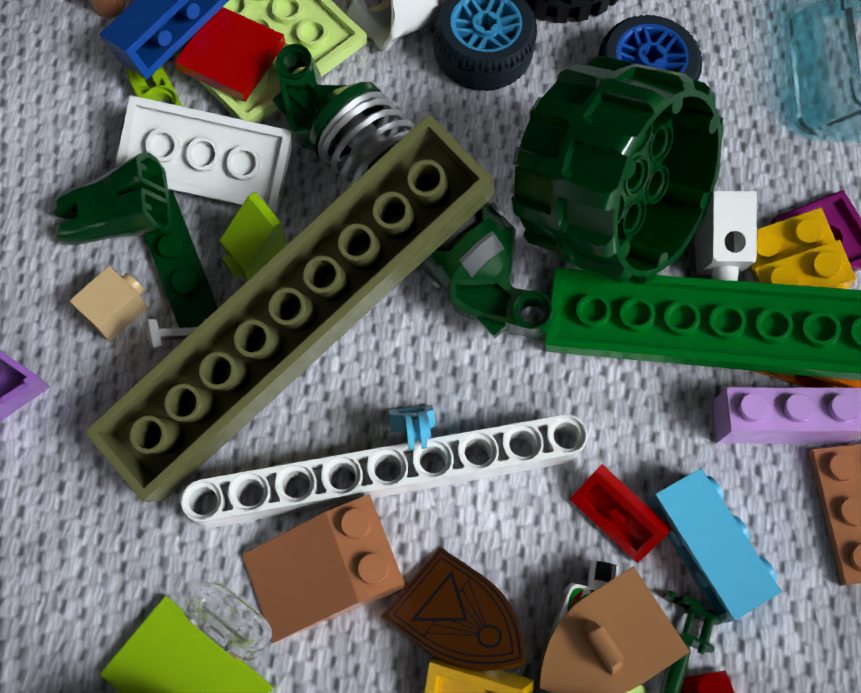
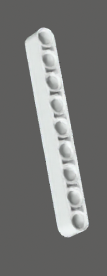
M560 415L427 439V448L421 449L420 442L416 441L414 443L415 450H408V443L200 479L186 487L182 494L181 506L183 512L197 525L204 528H215L341 505L368 494L374 499L566 464L573 461L585 447L588 440V430L579 418L572 415ZM554 433H568L572 436L575 447L571 449L560 447L555 442ZM516 439H522L530 445L532 454L526 457L515 455L511 451L509 443ZM479 447L487 452L489 460L482 465H475L467 460L465 452L469 448ZM437 455L444 461L445 467L440 472L429 473L421 467L420 462L425 456ZM384 463H393L400 468L401 473L395 480L383 481L376 476L377 468ZM342 470L350 471L356 476L354 484L345 490L334 488L331 485L333 476ZM298 478L308 480L310 488L304 496L292 498L287 495V488L293 480ZM259 486L264 489L263 497L258 504L254 506H244L242 504V496L248 488ZM209 494L216 495L217 504L214 510L206 515H199L197 512L199 500Z

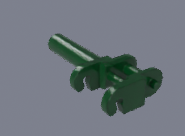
M670 590L665 591L664 600L685 608V614H687L683 632L679 636L690 652L666 668L659 693H680L691 654L690 647L698 649L697 653L704 655L705 652L713 653L715 647L709 643L713 625H721L722 619L715 615V611L702 609L703 602L686 595L675 597L676 593ZM694 618L703 621L699 638L690 635Z

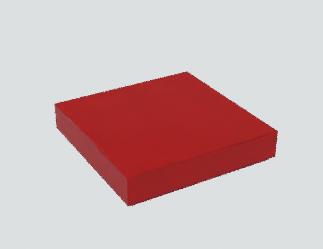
M222 7L193 35L174 63L177 71L246 102L277 57V54L286 44L285 37L282 33Z

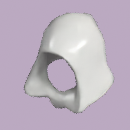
M352 0L346 15L367 33V38L372 40L379 50L388 51L400 37L416 32L430 24L436 18L440 6L438 0H386L368 9L365 0Z

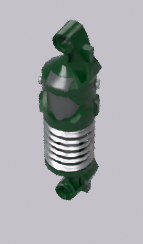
M290 44L282 48L277 54L276 68L281 92L272 101L287 117V121L304 149L314 151L323 161L331 163V170L341 173V181L346 184L352 185L366 172L365 169L367 167L370 169L415 127L410 120H405L404 114L399 109H395L394 104L372 82H359L350 85H321L320 71L311 53L305 46ZM299 67H305L303 71L292 74ZM389 116L387 123L382 124L384 117ZM399 126L397 133L387 138L392 128ZM345 160L342 167L338 165V162ZM355 170L353 177L348 176V172ZM488 201L420 265L429 274L427 276L428 281L437 288L441 287L447 293L454 310L468 319L478 321L494 339L504 330L528 338L541 337L551 328L553 320L551 301L540 291H529L512 287L510 278L516 229L504 217L507 214L506 209L496 201L492 204ZM530 306H536L544 311L545 316L538 323H527L521 318L523 310Z

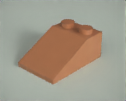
M370 494L325 511L242 554L272 643H276L405 588L404 580Z

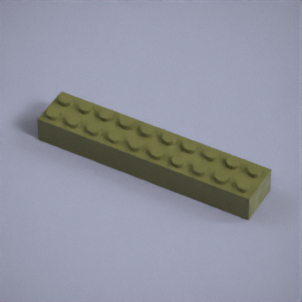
M428 114L84 432L142 502L165 500L496 195L493 178Z

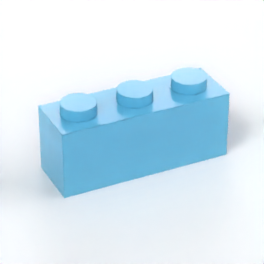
M700 468L656 493L646 503L650 509L672 528L667 537L716 615L722 619V623H727L739 619L782 591L775 582L777 581V575L772 565L764 557L759 556L749 542L750 533L746 525L739 517L733 516L723 502L724 494L720 485L713 477L707 476L703 469Z

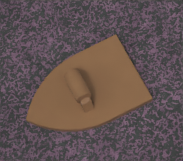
M632 566L584 597L563 616L553 631L543 655L539 689L549 693H626L645 683L690 651L635 567Z

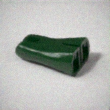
M144 151L119 164L102 176L68 190L53 200L54 215L61 218H74L55 226L57 241L64 245H80L104 239L164 232L173 225L166 171L154 155Z

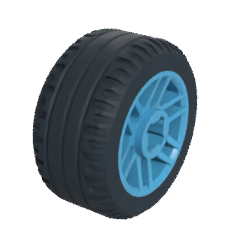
M445 0L437 13L434 24V53L441 70L451 80H454L455 83H460V86L464 85L468 89L470 87L472 90L478 89V91H488L489 89L492 91L496 88L498 90L501 87L504 88L516 82L525 73L532 61L537 37V24L534 13L525 0Z

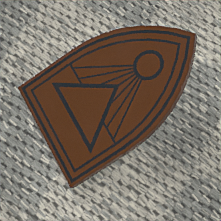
M442 547L438 548L381 615L382 620L422 650L449 665L478 671H496L525 665V647L522 631L506 597L486 577Z

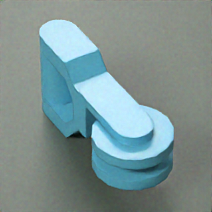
M433 406L390 409L391 432L405 433L408 450H415L414 443L416 441L420 442L421 449L427 448V439H431L430 428L435 427Z

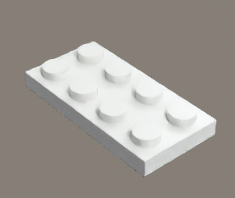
M130 95L115 167L143 151L151 153L159 160L166 171L168 190L240 206L243 205L250 194L256 191L271 211L278 214L294 133L287 129Z

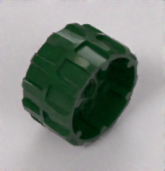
M605 56L592 58L588 65L575 63L562 70L554 85L543 97H538L530 110V120L522 137L520 147H516L514 155L515 180L514 196L511 198L513 213L520 217L525 228L523 236L533 249L618 283L628 281L636 284L647 283L654 280L657 273L668 265H674L683 255V250L690 242L696 230L701 226L707 214L706 210L712 192L719 178L724 124L723 118L719 116L715 106L716 95L704 82L692 80L683 73Z

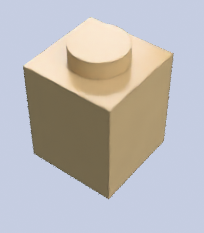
M110 266L105 268L69 300L76 310L109 342L148 308L140 296L145 292L144 288L129 273L126 272L121 277Z

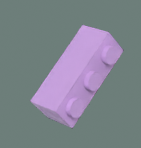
M727 387L712 401L716 443L847 444L861 436V388Z

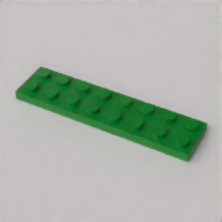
M555 269L551 298L553 320L551 328L546 335V352L861 381V290L656 275L654 280L643 284H636L630 281L618 283L586 270Z

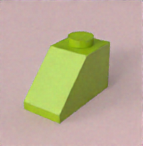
M256 191L247 197L221 237L220 242L226 254L221 260L235 279L243 276L248 281L287 245L281 221Z

